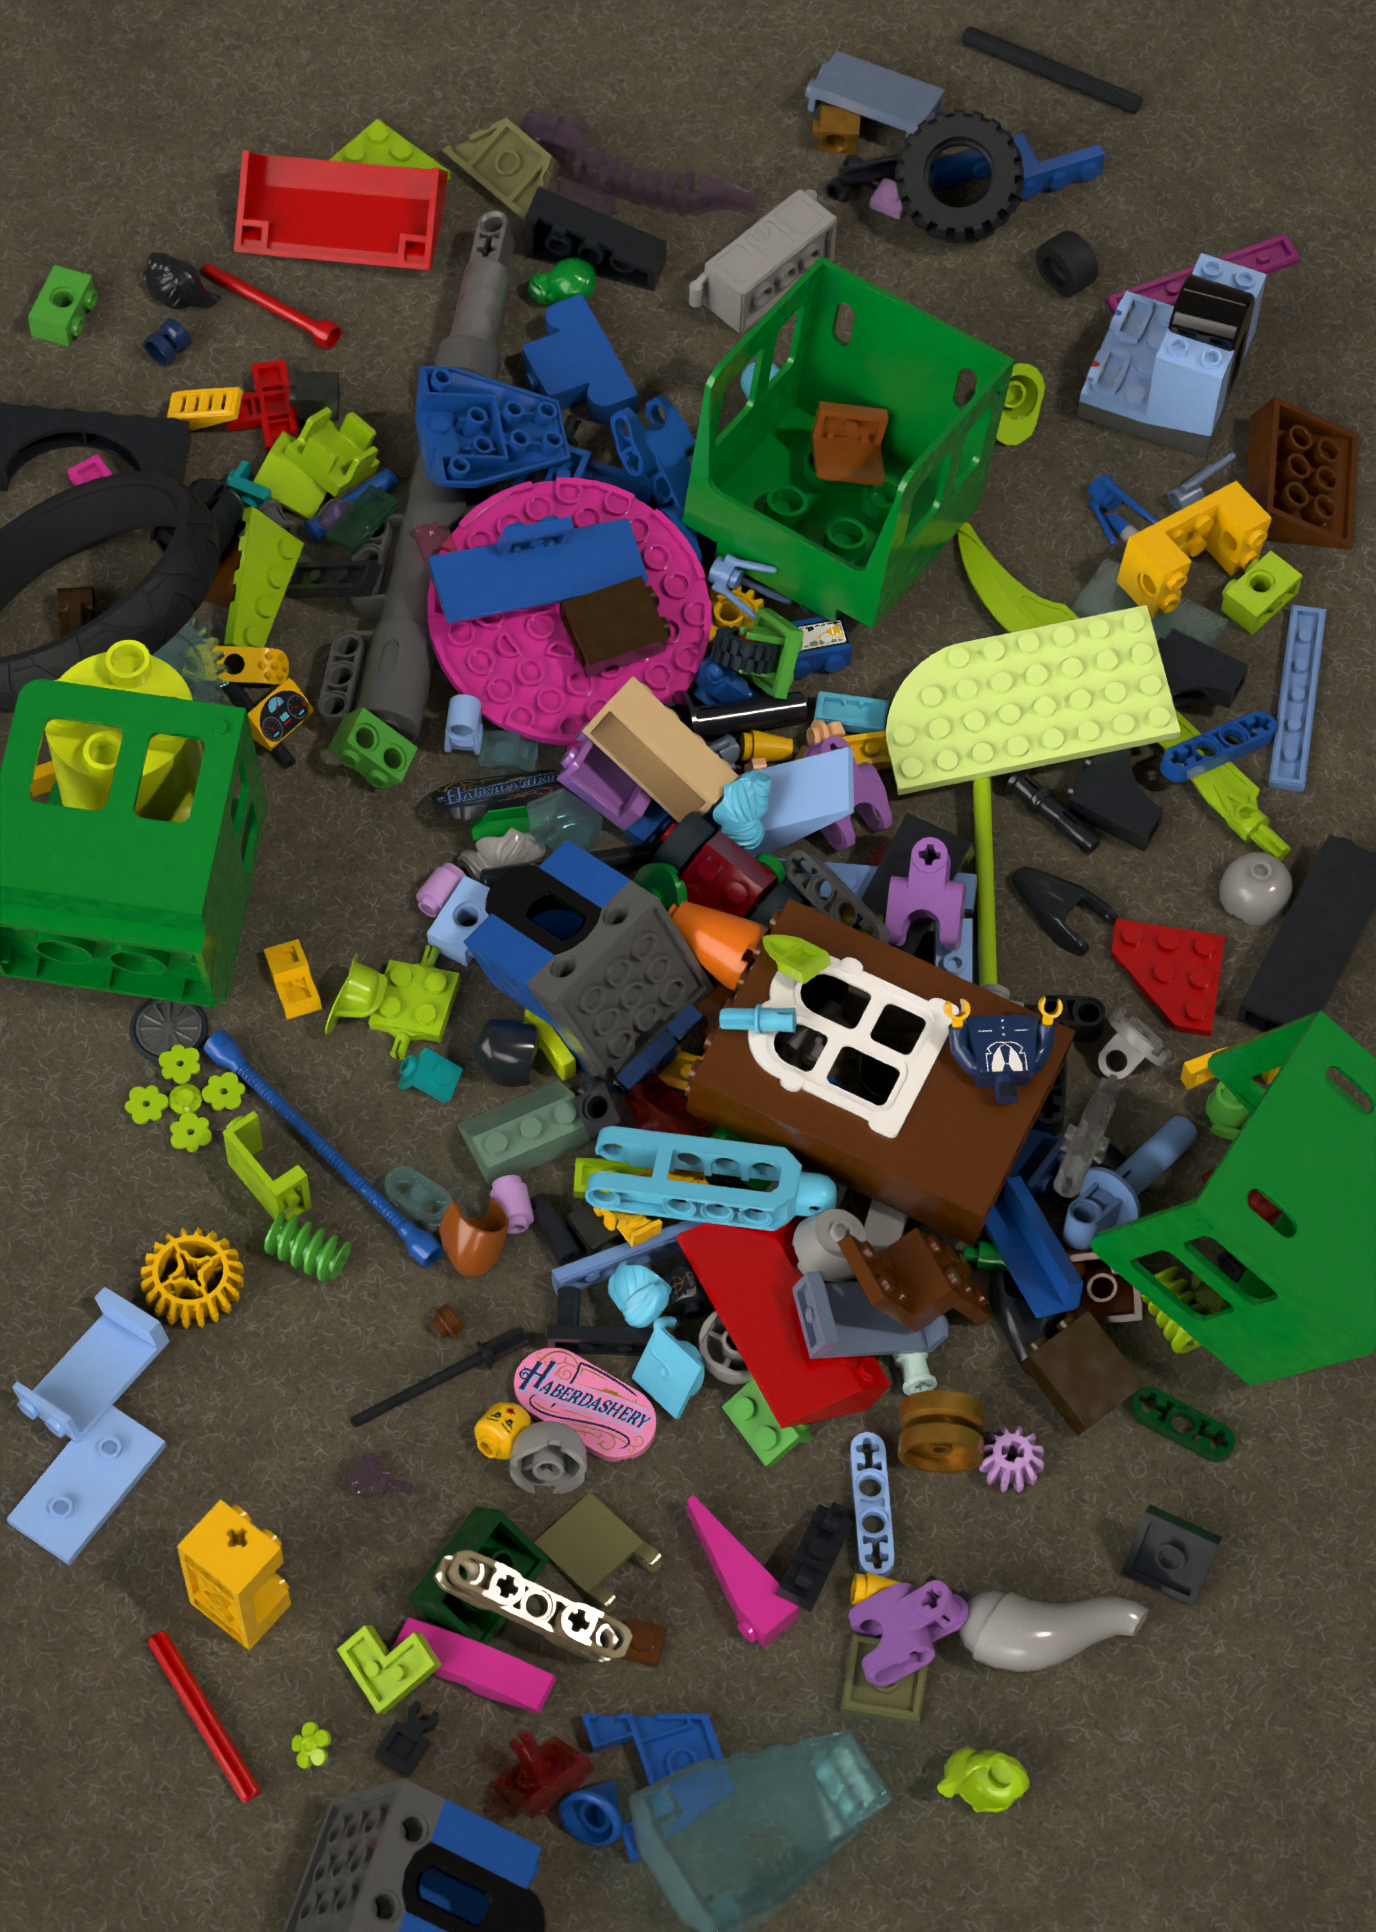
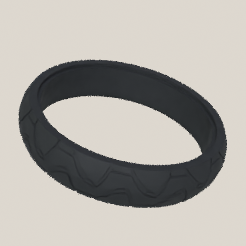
M132 471L117 473L81 483L53 495L42 503H38L0 529L1 612L21 590L38 576L85 547L131 530L156 526L176 527L166 551L152 570L136 587L111 608L82 627L48 644L21 653L0 657V713L15 712L18 695L21 689L30 681L36 679L57 680L75 664L88 657L107 652L113 644L119 641H138L148 649L150 655H153L191 619L194 612L198 610L206 598V595H208L219 566V534L207 505L204 504L194 491H191L188 486L177 480L156 472Z

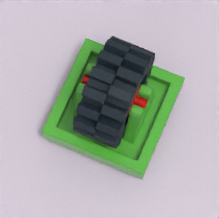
M758 607L754 626H733V628L730 626H720L717 628L710 657L716 663H722V666L737 670V673H741L773 698L786 699L789 687L794 680V668L798 653L802 649L804 631L772 609Z

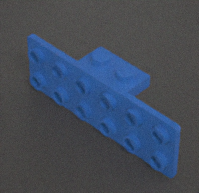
M551 515L540 519L537 523L526 525L524 522H515L502 530L496 544L431 556L428 560L432 578L448 624L568 601L641 575L645 584L648 582V576L630 521L627 518L574 528L570 516L558 518L556 515Z

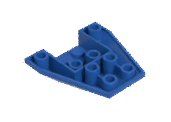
M420 367L415 422L426 477L439 486L477 488L564 464L571 459L559 400L455 367Z

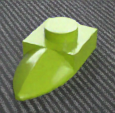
M765 935L762 937L765 951L776 961L778 971L803 984L807 983L831 964L827 951L801 938L789 935Z

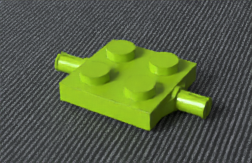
M431 945L425 946V951L419 964L389 960L384 974L387 977L388 983L380 1008L370 1016L368 1023L371 1029L388 1032L395 1037L392 1050L390 1051V1056L397 1059L399 1056L400 1060H404L410 1041L427 1040L437 1043L442 1041L461 983L460 973L435 967L440 954V949L436 946H433V948H431Z

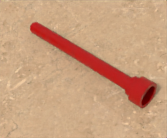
M207 263L203 266L202 272L205 276L311 333L315 344L322 348L330 350L340 339L341 326L330 320L316 321L213 264Z

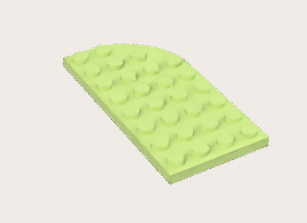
M1147 605L945 647L921 662L903 681L891 704L886 726L887 750L898 795L1180 738L1181 735Z

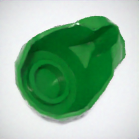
M567 258L558 262L550 272L533 274L529 280L528 292L539 305H553L579 294H582L586 300L596 287V273L588 262L580 258Z

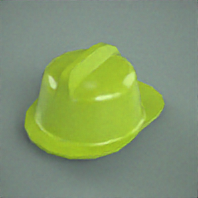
M1018 363L1013 367L996 439L1005 445H1018L1032 435L1037 424L1045 384L1042 374L1030 364Z
M358 953L354 955L349 975L329 1014L325 1028L327 1035L333 1031L340 1017L364 1018L370 1016L380 1008L388 983L387 977L375 969L357 962Z

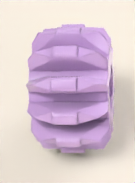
M1003 1425L999 1430V1436L993 1433H989L986 1436L987 1445H984L983 1462L979 1465L980 1472L989 1473L986 1480L988 1485L1000 1480V1490L1002 1492L1007 1491L1009 1484H1013L1015 1490L1019 1493L1023 1490L1024 1482L1032 1486L1036 1483V1473L1042 1472L1044 1468V1462L1040 1459L1043 1457L1044 1449L1042 1446L1034 1445L1036 1441L1034 1433L1023 1437L1022 1428L1018 1426L1014 1434H1010ZM1009 1455L1016 1456L1014 1462L1007 1461Z

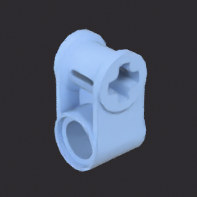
M455 695L450 698L445 728V752L457 749L474 751L475 755H481L484 738L481 702L471 695Z

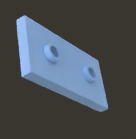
M111 1406L78 1443L71 1439L6 1518L8 1524L70 1566L165 1449L166 1442L114 1406Z

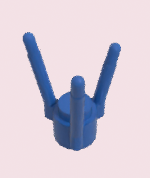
M1108 474L1097 477L1090 484L1088 494L1093 499L1088 503V506L1095 512L1111 545H1116L1117 541L1102 511L1104 508L1109 511L1114 510L1123 501L1152 525L1159 522L1152 514L1128 496Z

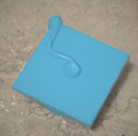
M672 1316L660 1317L653 1322L654 1331L631 1378L675 1419H679L689 1398L695 1395L702 1386L705 1365L701 1354L694 1345L688 1341L677 1340L665 1329V1327H674L677 1320Z

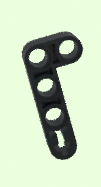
M1045 995L1044 1010L1047 1013L1054 1012L1057 1007V999L1061 1000L1063 1010L1057 1017L1058 1019L1053 1021L1076 1031L1072 1041L1092 1042L1102 1035L1106 1011L1105 1006L1100 1000L1090 996ZM1037 1002V1003H1036V1007H1035V1012L1043 1016V1014H1041L1040 1011H1039V1009H1038V1002ZM1090 1017L1095 1021L1088 1023L1082 1021L1081 1018ZM1067 1057L1055 1081L1056 1085L1052 1087L1034 1124V1127L1039 1131L1047 1132L1054 1137L1060 1134L1064 1125ZM1045 1105H1051V1118L1049 1119L1045 1118L1044 1115Z

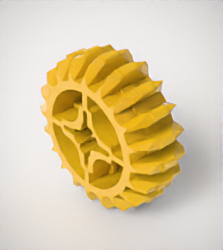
M182 1227L179 1238L175 1239L171 1234L167 1233L165 1237L166 1245L155 1242L153 1246L155 1254L146 1253L145 1263L147 1266L142 1267L140 1273L141 1278L144 1279L141 1283V1289L144 1294H147L145 1297L146 1303L149 1307L155 1306V1314L159 1318L167 1315V1321L171 1326L181 1318L183 1327L187 1329L191 1319H197L198 1326L203 1328L205 1325L204 1317L210 1316L211 1320L217 1323L219 1320L218 1310L230 1314V1302H238L240 1298L238 1289H242L244 1286V1279L240 1276L244 1269L243 1264L238 1261L239 1255L235 1248L229 1249L230 1244L226 1238L217 1241V1234L213 1230L206 1237H203L202 1230L199 1227L194 1231V1235H188L187 1231ZM193 1255H198V1256H204V1257H202V1258H193V1257H191V1256H193ZM176 1262L178 1268L168 1276L169 1279L162 1283L165 1271L172 1263ZM185 1268L190 1275H195V1278L198 1276L199 1286L195 1280H189V1276H186ZM223 1272L218 1286L211 1293H208V1284L216 1279L215 1275ZM190 1296L194 1299H181V1297Z

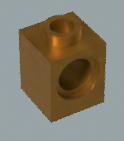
M822 105L820 119L814 118L812 139H819L818 151L858 154L861 115L840 107Z

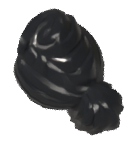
M152 252L149 255L147 268L142 276L147 283L151 296L155 300L172 309H184L189 306L207 308L212 307L220 300L221 296L211 293L203 287L197 270L187 261L176 259L166 253Z

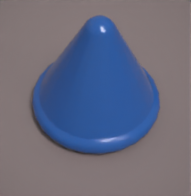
M608 1779L585 1789L570 1792L561 1800L558 1812L562 1825L567 1832L580 1842L592 1846H606L612 1844L620 1837L623 1823L619 1808L618 1787L615 1781Z

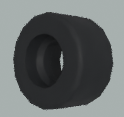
M1073 231L1058 233L1044 242L1036 251V264L1041 277L1062 297H1073L1097 280L1099 269L1094 252L1088 243Z

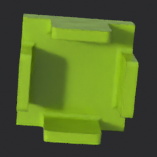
M326 407L307 419L300 436L288 444L284 455L331 495L337 497L377 470L380 461L376 459L379 450L375 446L370 447L376 431L354 412H350L346 415L339 428L330 420L333 411Z

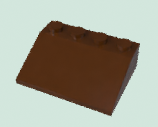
M1273 397L1251 415L1245 488L1251 497L1272 517L1267 531V540L1271 542L1350 550L1353 546L1359 434L1277 397Z

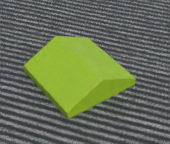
M282 432L269 451L253 482L271 489L272 499L279 500L282 507L306 520H310L316 515L328 491L284 455L288 444L296 440V438Z

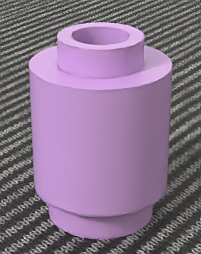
M444 863L442 867H437L416 894L420 910L430 917L438 916L466 874L451 863Z
M506 1175L496 1179L492 1183L493 1189L490 1192V1197L494 1198L502 1206L509 1219L508 1234H519L526 1231L528 1226L534 1221L527 1185L517 1175Z

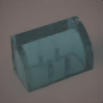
M565 788L558 789L527 803L531 835L553 850H556L568 839L588 852L597 841L603 823L602 814Z

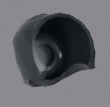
M513 1019L487 1020L478 1029L473 1042L479 1066L492 1081L499 1085L507 1087L530 1085L529 1072L539 1045L537 1027L534 1024Z

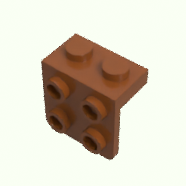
M819 401L810 433L815 475L828 481L882 485L885 479L881 443L889 418L888 410Z

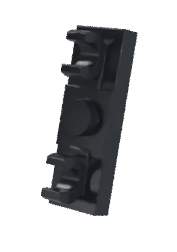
M835 1502L832 1503L830 1509L818 1504L775 1595L809 1612L812 1611L854 1522L844 1516L847 1508Z

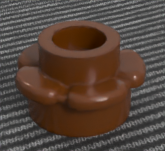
M447 1303L438 1310L434 1307L433 1312L436 1316L431 1319V1322L444 1338L449 1334L455 1339L458 1338L456 1334L465 1326Z

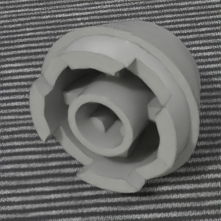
M829 1209L802 1220L795 1230L792 1246H794L799 1260L796 1264L798 1269L804 1275L810 1271H821L824 1281L842 1283L853 1278L855 1274L837 1242L848 1234H851L861 1242L865 1241L866 1232L862 1223L853 1214L842 1209Z

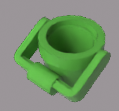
M1221 1081L1208 1096L1205 1106L1206 1118L1210 1125H1212L1210 1132L1221 1138L1233 1141L1250 1116L1248 1110Z

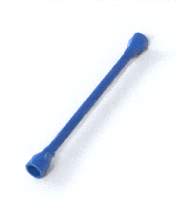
M225 1030L217 1031L207 1040L204 1045V1052L216 1064L230 1069L237 1076H241L385 1220H388V1223H391V1226L398 1231V1235L405 1241L410 1255L423 1268H428L443 1255L442 1243L432 1233L418 1228L411 1221H406V1218L396 1208H393L335 1148H332L281 1095H278V1092L250 1067V1063L243 1056L238 1043Z

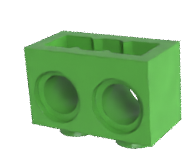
M362 707L344 715L327 750L336 755L343 765L353 768L363 775L370 785L386 789L402 782L418 747Z

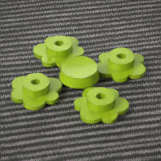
M178 1044L174 1045L171 1051H165L160 1054L159 1064L163 1068L162 1076L165 1079L173 1078L177 1084L182 1085L175 1087L171 1091L169 1100L166 1095L159 1093L158 1088L154 1085L148 1086L146 1089L140 1086L134 1087L129 1092L130 1100L126 1102L125 1110L132 1114V1119L136 1124L142 1125L146 1124L149 1120H160L162 1118V1111L170 1104L173 1111L181 1116L179 1121L173 1122L170 1126L171 1133L173 1134L171 1136L172 1146L176 1149L186 1148L189 1152H196L199 1149V1145L205 1146L212 1140V1133L208 1129L209 1121L204 1117L197 1118L195 1114L200 1109L202 1098L204 1101L212 1103V1107L216 1111H221L225 1107L229 1110H235L241 1105V1096L245 1093V1086L242 1083H238V1077L235 1073L226 1072L221 1077L217 1075L211 1076L208 1080L209 1085L202 1090L201 1094L197 1087L186 1084L190 1081L191 1075H196L200 1072V1065L197 1063L200 1059L199 1052L192 1047L184 1049L182 1045Z

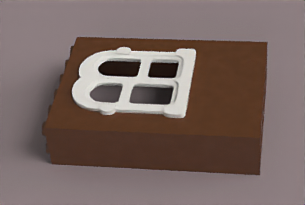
M789 898L783 910L778 908L775 910L768 925V929H770L768 935L795 936L827 951L831 964L817 975L826 974L836 977L870 994L871 1000L854 1029L843 1027L812 1012L804 1005L801 999L800 991L803 983L778 971L776 961L765 951L763 938H761L753 952L752 958L754 961L750 970L744 968L736 985L738 991L734 1000L728 998L723 1009L755 1008L757 1004H762L763 1008H796L797 1024L807 1026L824 1034L828 1041L814 1068L806 1072L786 1063L776 1053L774 1039L779 1031H762L761 1035L755 1033V1030L722 1029L720 1025L718 1030L712 1028L703 1046V1049L706 1051L702 1060L696 1059L687 1076L689 1082L684 1095L689 1098L686 1111L755 1144L785 1147L802 1166L812 1171L817 1169L850 1183V1189L974 1247L1065 1063L1076 1031L1053 1021L1056 1023L1053 1050L1044 1067L1039 1073L1032 1075L1029 1085L1017 1086V1102L1007 1105L998 1104L995 1100L994 1087H977L972 1076L966 1074L951 1056L948 1026L952 1023V1019L944 1014L943 1005L946 1001H951L952 1012L954 1015H957L961 1011L960 999L962 998L970 1005L969 1016L1037 1015L1038 1021L1042 1020V1015ZM888 1004H893L923 1018L926 1022L913 1051L908 1055L890 1049L871 1038L870 1034L884 1007ZM843 1047H852L899 1070L900 1076L884 1105H875L828 1082L827 1075Z

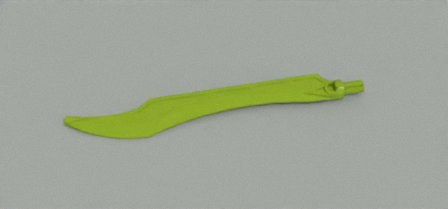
M965 522L956 532L962 562L972 586L993 617L1008 632L1012 633L1080 619L1065 604L1041 598L1019 583L990 554L969 523ZM1176 709L1175 712L1181 735L1180 738L1157 742L1165 751L1176 744L1201 734ZM1206 748L1196 749L1203 756H1214ZM1231 761L1190 779L1204 799L1246 843L1254 841L1264 852L1275 856L1279 861H1282L1285 855L1290 853L1291 848L1268 827L1270 819L1258 809L1256 799L1260 789Z

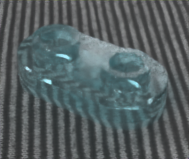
M408 1166L396 1167L385 1177V1194L391 1203L424 1225L431 1227L440 1226L446 1210L452 1204V1198L448 1191ZM401 1185H407L411 1188L406 1193H400L397 1190ZM431 1205H437L441 1208L437 1213H430L427 1210Z

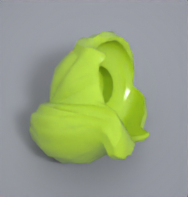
M966 1746L953 1752L944 1765V1779L937 1785V1789L940 1794L952 1798L955 1794H960L967 1803L972 1805L973 1810L977 1813H998L1007 1810L1016 1799L1022 1797L1026 1790L1029 1789V1779L1027 1771L1019 1760L993 1749H985L978 1752Z

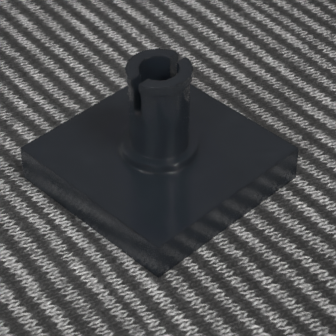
M1149 1505L1121 1573L1194 1606L1222 1537L1153 1505Z

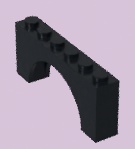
M0 402V491L7 492L16 472L28 461L48 451L66 447H89L103 450L121 458L135 471L164 474L183 484L191 444L189 421L177 418H151L143 415H119L105 411L98 413L87 412L72 408H44L39 405H11L6 402Z
M1174 628L1171 629L1166 639L1160 637L1157 644L1174 707L1187 703L1206 702L1230 709L1246 682L1248 665ZM1134 747L1088 756L1083 766L1085 770L1084 775L1080 781L1075 779L1067 791L1066 798L1069 799L1068 810L1077 818L1145 852L1162 823L1163 808L1152 802L1143 793L1135 780L1131 766V754Z

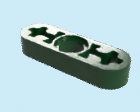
M1152 1386L1142 1387L1133 1395L1131 1413L1139 1423L1211 1462H1223L1231 1456L1235 1446V1436L1232 1430L1224 1424ZM1149 1399L1155 1401V1409L1151 1408L1148 1413L1142 1410V1402L1146 1403ZM1166 1407H1169L1171 1410L1167 1414L1165 1423L1160 1421L1162 1413H1165ZM1179 1416L1187 1417L1192 1421L1194 1428L1188 1433H1180L1173 1428L1172 1420ZM1200 1426L1205 1427L1204 1434L1201 1435L1198 1442L1194 1439L1199 1433ZM1217 1436L1224 1439L1223 1446H1219L1217 1450L1210 1447L1211 1440H1215Z

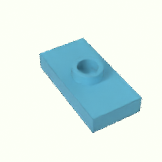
M819 691L814 720L822 719L826 725L839 721L846 732L863 734L883 731L886 727L889 701Z

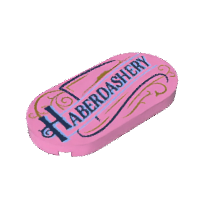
M544 1348L535 1351L527 1356L519 1365L514 1377L515 1395L519 1405L535 1421H556L567 1424L576 1430L585 1444L586 1451L609 1462H621V1460L636 1458L642 1455L652 1444L656 1433V1414L650 1401L636 1389L578 1355L561 1348Z

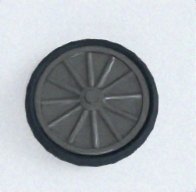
M149 999L138 1008L132 1018L130 1026L131 1040L141 1055L148 1060L159 1063L160 1054L165 1051H171L174 1045H182L184 1049L192 1047L199 1051L207 1039L208 1019L204 1010L198 1005Z

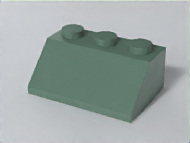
M556 1081L457 1124L489 1187L492 1186L493 1181L502 1176L518 1175L591 1143V1139H589L573 1100L576 1096L560 1081Z

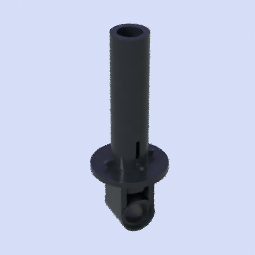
M679 690L673 694L672 703L663 704L667 708L672 709L683 724L702 738L745 732L751 729L759 730L804 723L807 718L805 698L800 691L789 692L786 699L773 698L769 695L695 706L688 693L684 690Z

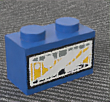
M842 614L834 623L822 616L791 622L804 631L802 649L798 653L794 668V679H801L810 673L824 670L827 672H837L846 666H850L852 647Z

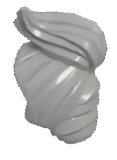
M510 828L501 837L485 836L475 843L477 851L467 849L461 852L457 858V866L459 868L464 867L473 880L481 883L480 873L482 869L536 861L543 857L546 847L543 837L539 832L530 831L522 833L514 828Z

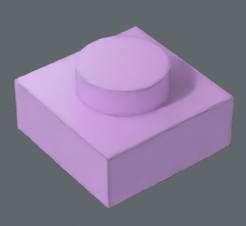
M883 178L869 201V208L899 220L904 213V209L898 196L896 182Z

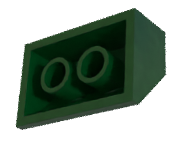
M475 1506L409 1596L408 1600L438 1627L488 1646L508 1618L491 1610L479 1609L441 1589L433 1577L442 1557L454 1555L459 1551H474L516 1570L521 1574L522 1578L532 1583L550 1559L500 1509ZM459 1565V1574L466 1581V1570L463 1566ZM445 1572L446 1580L448 1581V1583H450L453 1586H456L450 1581L448 1575Z

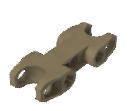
M459 1551L454 1555L442 1557L433 1577L441 1589L479 1609L496 1612L543 1635L550 1643L593 1662L624 1657L633 1637L625 1624L586 1604L574 1603L522 1578L521 1574L516 1570L474 1551ZM459 1565L463 1566L466 1570V1581L459 1574ZM445 1572L448 1575L450 1581L456 1586H453L450 1583H448V1581L446 1580ZM529 1596L536 1598L540 1603V1613L537 1617H532L526 1610V1600ZM609 1627L615 1628L619 1632L621 1637L620 1645L615 1650L614 1648L618 1642V1639L615 1633ZM600 1634L605 1638V1648L600 1643Z

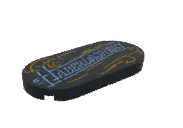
M539 770L453 782L433 792L432 805L433 811L441 817L445 812L449 813L450 818L455 820L482 818L490 810L526 806L530 811L550 809L565 803V797L568 796V798L572 799L576 794L556 780L561 771Z

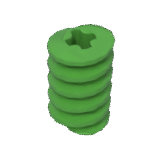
M281 1212L266 1236L265 1252L269 1255L277 1254L278 1259L283 1262L291 1260V1265L294 1268L300 1269L304 1267V1272L312 1276L317 1273L318 1280L324 1283L336 1279L347 1262L352 1243L346 1241L339 1249L337 1248L339 1236L333 1234L325 1242L323 1240L326 1229L320 1228L312 1235L310 1234L312 1222L307 1221L301 1228H298V1215L294 1214L286 1222L284 1221L285 1212Z

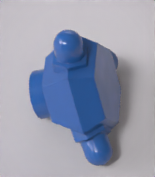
M705 652L703 660L699 661V670L693 680L698 685L693 691V695L706 705L760 697L757 690L749 688L748 681L730 667L722 666V663H716L714 659H711V653Z

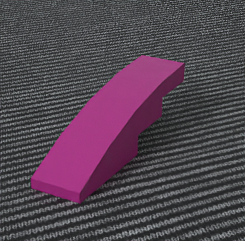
M407 1618L390 1651L392 1652L414 1632L422 1633L442 1664L441 1667L432 1673L433 1675L465 1685L472 1693L535 1713H540L556 1681L554 1675L516 1657L459 1634L411 1618Z

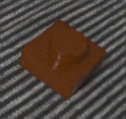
M629 1617L627 1627L633 1637L625 1656L619 1657V1659L657 1668L667 1635V1627Z

